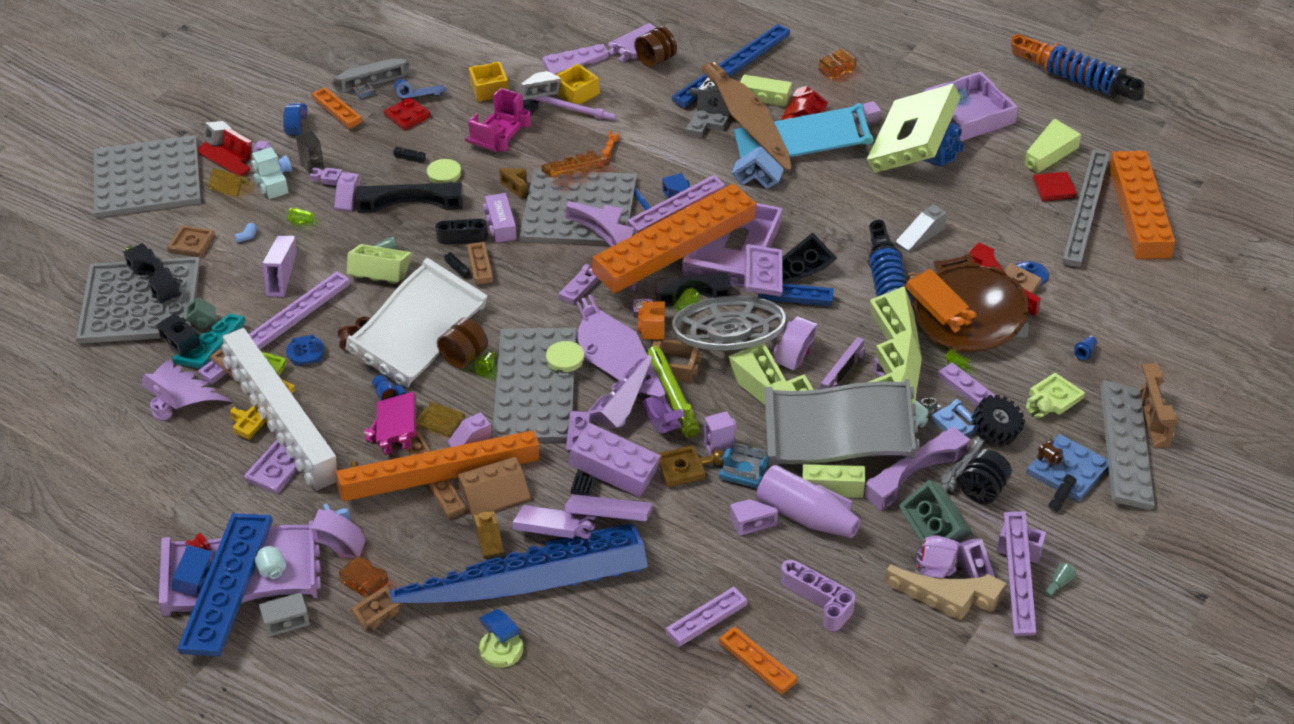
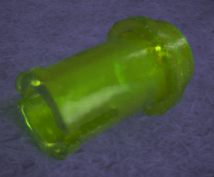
M950 349L945 356L947 363H954L963 370L969 367L967 363H971L970 359L960 355L955 349Z

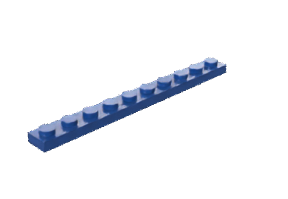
M777 24L718 65L730 77L790 35V29ZM705 74L677 92L672 96V102L684 108L698 99V96L690 95V88L699 89L707 79V76Z

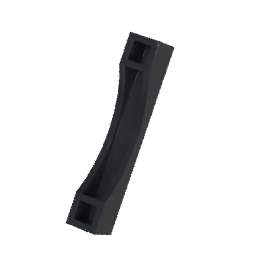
M462 182L357 186V212L372 213L391 205L407 202L428 203L445 210L463 209Z

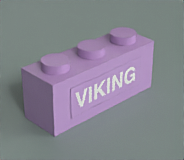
M506 193L485 196L483 211L484 214H488L486 215L487 225H491L489 226L490 235L494 236L496 243L516 240V225Z

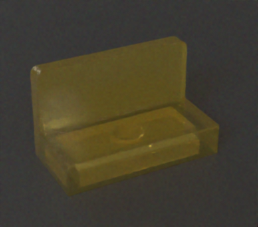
M213 168L208 188L238 196L241 185H249L250 178Z

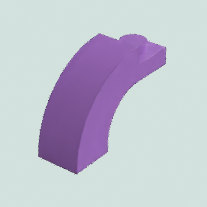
M652 396L641 402L649 421L659 433H665L682 427L679 420L684 417L682 409L673 411L669 407L665 396L661 398Z

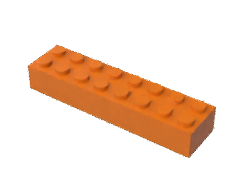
M1147 151L1112 152L1109 170L1135 259L1172 258L1175 239Z

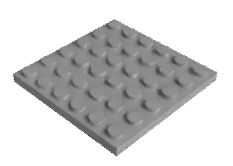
M196 135L94 149L95 218L201 203Z
M534 169L519 241L610 246L591 228L579 222L566 219L567 203L571 201L603 209L604 205L622 208L620 224L629 226L628 220L631 218L637 174Z
M200 258L160 259L163 266L168 267L173 277L176 276L180 283V287H178L180 295L161 304L152 295L148 280L153 275H135L126 262L90 264L76 335L77 343L161 338L156 324L174 313L186 319V307L196 298Z

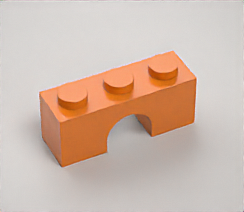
M642 302V308H638V333H641V339H664L665 302Z

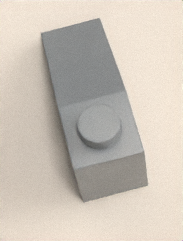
M549 71L535 73L521 83L520 94L523 96V100L559 94L561 78Z
M933 204L919 214L897 239L895 244L906 252H911L945 230L947 212Z

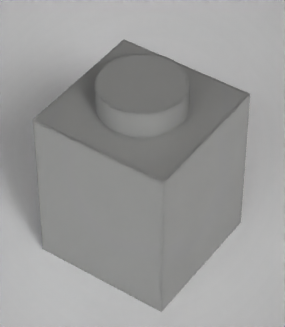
M223 121L205 123L203 138L212 146L223 144L224 129L232 128Z

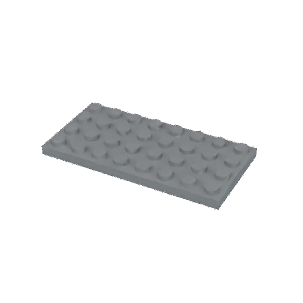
M576 328L501 329L492 439L534 430L539 443L567 442L570 411H573L575 370L570 372L553 370L547 364L546 352L551 345L557 342L571 341L576 343Z

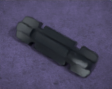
M395 147L393 150L395 157L401 158L402 156L404 159L413 161L417 159L418 162L426 160L425 152L419 151L417 153L415 150L406 148L402 150L403 148Z
M452 252L445 254V261L463 278L470 276V269L455 257Z
M1067 474L1064 477V483L1060 484L1053 496L1054 500L1051 499L1048 507L1052 511L1058 512L1061 509V503L1065 502L1072 490L1071 487H1074L1077 479L1072 475Z

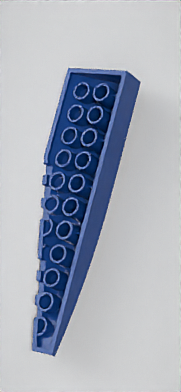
M634 523L592 531L588 539L574 536V538L564 537L547 541L544 547L538 548L535 545L528 547V551L525 553H518L517 551L509 553L506 559L503 560L500 557L470 565L465 567L466 571L457 573L454 570L448 572V576L442 579L436 577L429 578L423 585L416 582L390 590V595L393 603H438L482 600L525 594L564 585L575 586L587 580L598 581L601 577H617L629 571L639 572L643 568H647L648 565L644 543Z

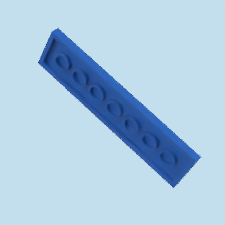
M232 513L177 650L180 654L221 657L255 569V557L258 551L263 548L273 519L271 515Z

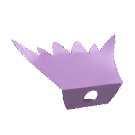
M172 360L163 363L153 374H144L142 377L141 386L175 409L205 400L232 402L225 396L210 392L215 390L214 388L202 387L208 382L196 379L191 380L194 377L193 372L179 373L181 366L173 367Z

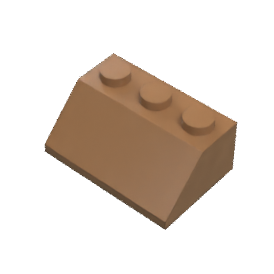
M516 457L458 474L460 492L473 519L475 514L490 511L496 512L531 501L523 470Z

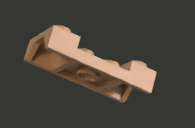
M1158 363L1142 364L1146 383L1139 387L1145 422L1153 447L1168 448L1170 447L1171 440L1175 437L1174 428L1175 425H1178V415L1174 413L1172 405H1165V400L1161 399L1160 385L1164 382V373L1160 371Z

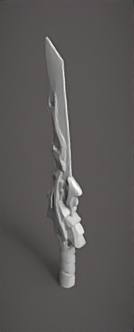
M984 437L975 439L970 450L962 456L961 462H957L955 466L948 469L947 473L940 478V483L946 492L954 491L957 486L956 479L968 465L975 452L980 449L985 441Z

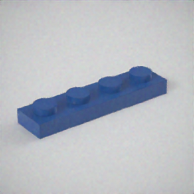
M782 284L781 297L758 293V298L769 301L832 306L834 288Z

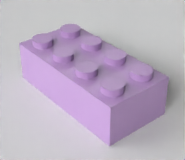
M588 423L570 449L568 465L640 498L658 470L661 455Z

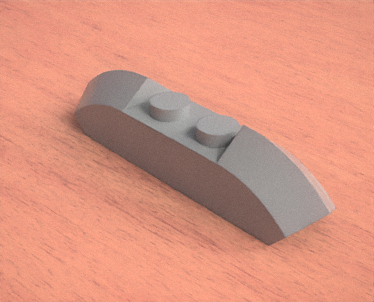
M388 59L349 69L338 75L331 85L337 92L344 93L352 91V86L366 81L370 85H375L402 78L408 74L410 63L404 59Z

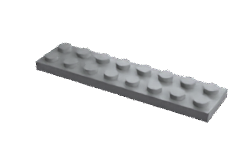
M1103 380L1100 388L1112 502L1151 511L1154 507L1140 389Z

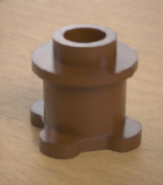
M1052 439L1039 446V453L1037 455L1038 460L1044 458L1048 461L1049 466L1060 464L1064 457L1063 450L1053 446L1054 440Z

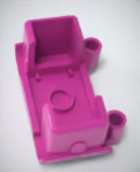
M500 88L493 95L494 114H491L483 123L478 122V113H476L468 121L470 138L466 137L465 142L494 152H504L508 150V141L521 127H529L531 125L530 111L523 109V96L519 93Z

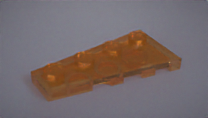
M588 150L586 155L579 153L576 154V158L566 157L564 161L556 160L543 164L542 172L549 177L556 178L561 174L571 175L577 171L587 172L588 169L592 168L602 169L603 166L609 165L610 159L593 150Z

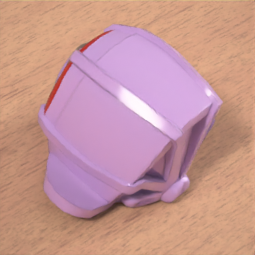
M941 536L926 537L916 553L918 572L924 576L943 579L955 574L959 543Z

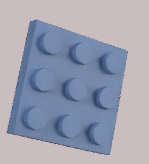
M1059 434L1054 439L1053 446L1063 450L1064 457L1062 462L1058 465L1049 466L1048 461L1044 458L1042 460L1036 458L1027 468L1026 474L1056 490L1061 483H1064L1063 479L1067 474L1074 476L1077 482L1074 487H1071L1072 490L1068 496L1080 502L1109 470L1108 459Z

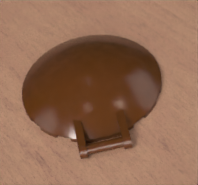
M970 252L964 253V256L933 261L935 273L969 306L968 310L974 311L977 316L971 319L973 321L971 324L959 326L961 329L955 333L947 323L942 325L915 298V320L921 331L930 340L942 347L955 351L981 352L1007 343L1020 332L1028 315V299L1023 287L1014 277H1009L1005 274L1004 270L991 266L989 268L980 266V263H974Z

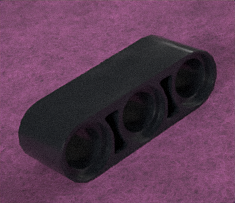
M484 219L439 221L435 226L437 242L440 244L480 243L486 241L489 237L487 221Z

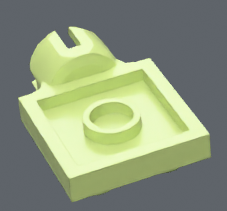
M1053 373L1030 388L1029 395L1031 397L1027 399L1026 409L1030 415L1038 412L1034 415V418H1042L1050 412L1060 415L1083 400L1085 392L1058 374Z

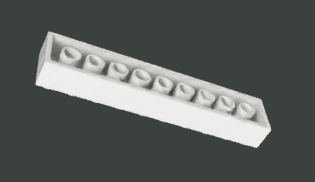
M242 328L222 336L223 345L221 347L225 354V358H223L225 367L227 369L230 368L234 380L240 382L244 394L247 393L249 395L251 404L258 408L259 415L267 421L269 430L275 432L279 444L284 445L288 457L294 459L297 470L303 472L307 484L312 485L315 491H318L336 483V455L246 330Z

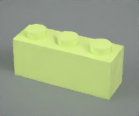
M743 75L741 83H744L764 104L787 107L791 97L792 82Z

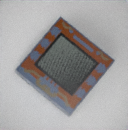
M367 81L352 86L353 92L359 99L375 94L373 87Z

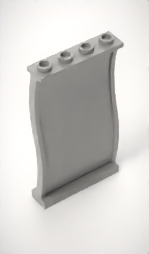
M905 379V382H865L808 391L773 390V387H765L769 467L778 463L814 464L876 455L911 456V459H915L916 451H919V439H915L914 434L918 433L917 421H913V416H916V405L911 402V399H914V387H910L909 379Z

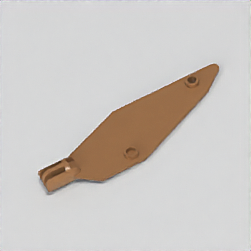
M716 62L704 64L702 72L717 85L730 114L784 169L790 170L789 152L766 105L744 83L729 78L726 71Z

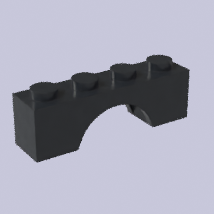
M141 243L123 251L126 264L135 275H153L148 282L152 295L160 304L180 295L178 288L180 287L179 280L176 276L173 277L168 267L163 266L159 257H155L151 248H147L144 243Z
M729 273L655 279L657 302H665L666 307L676 306L682 297L690 294H700L708 298L731 296Z

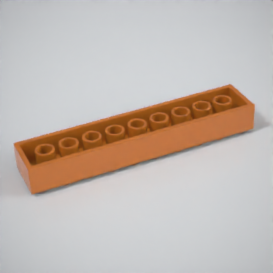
M733 183L593 256L592 273L615 294L755 219L757 203Z

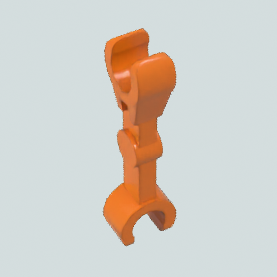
M612 131L608 132L609 141L606 148L602 150V160H610L613 145L619 140V132L616 135H612Z

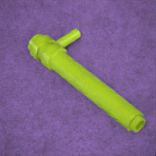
M658 346L650 347L647 355L652 357L651 364L665 390L673 411L679 409L683 411L684 417L679 419L682 426L680 427L681 433L687 438L696 436L700 432V424L695 419L691 405L686 402L662 349Z

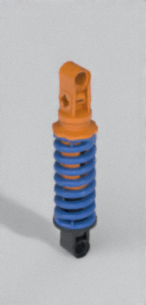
M1016 34L1011 38L1012 54L1035 62L1039 66L1043 65L1046 73L1062 76L1064 79H1070L1072 82H1078L1080 85H1086L1088 88L1102 91L1111 98H1115L1119 94L1133 101H1139L1144 97V82L1141 79L1127 75L1126 68L1115 67L1113 64L1107 67L1105 61L1099 64L1097 58L1091 61L1089 55L1083 58L1081 52L1076 55L1073 49L1067 52V48L1059 43L1050 46L1047 43H1041L1038 40H1033L1021 34Z

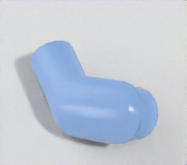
M249 223L242 233L235 234L236 242L239 243L253 239L257 232L256 224Z

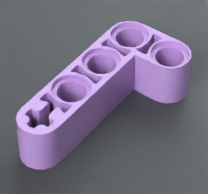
M795 560L783 562L781 565L782 585L824 608L823 626L829 631L841 629L854 612V592Z

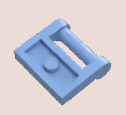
M959 399L954 400L951 405L932 414L931 420L943 431H947L954 426L966 437L977 433L973 430L975 425L968 426L955 414L956 412L960 413L971 424L972 414L963 407V403Z

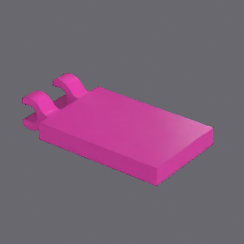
M410 392L378 401L376 442L379 447L384 448V455L393 453L392 443L402 442L403 450L411 448V438L417 437L415 393Z

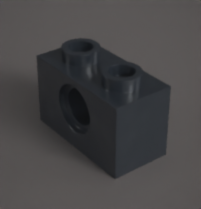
M176 313L156 324L160 337L181 357L201 345L198 330L195 327L189 326L187 320L184 317H179Z

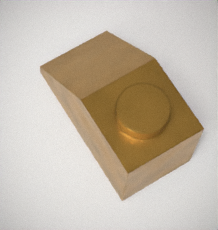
M495 512L475 514L476 535L483 559L503 556L504 550Z

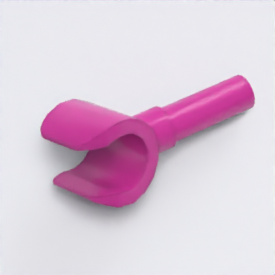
M377 420L373 422L370 428L364 430L366 434L365 440L375 442Z

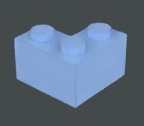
M759 146L737 160L731 174L742 185L756 178L768 189L779 182L784 169Z

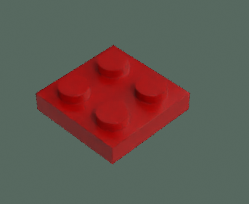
M411 97L384 110V116L404 131L431 117L430 111Z

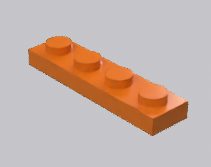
M326 87L311 93L313 100L348 129L363 122L362 117Z
M735 626L719 638V644L779 694L783 695L797 683V677Z

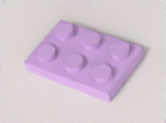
M746 244L744 291L781 297L782 250Z

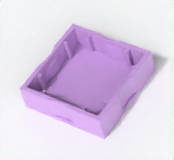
M981 71L953 82L924 89V92L954 83L961 98L950 123H956L962 129L961 141L1016 123L1018 106L1004 93L999 91L994 83Z

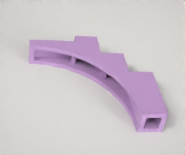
M571 201L567 203L565 218L591 228L610 247L634 235L633 227L620 224L622 208L604 205V208L600 209ZM638 282L630 285L626 289L635 291Z

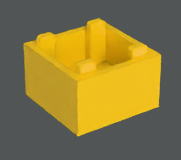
M501 62L469 67L470 85L477 102L492 100L493 95L500 88L509 90L508 79Z
M576 64L556 75L561 78L559 94L556 95L566 102L580 105L600 94L599 77L580 64Z

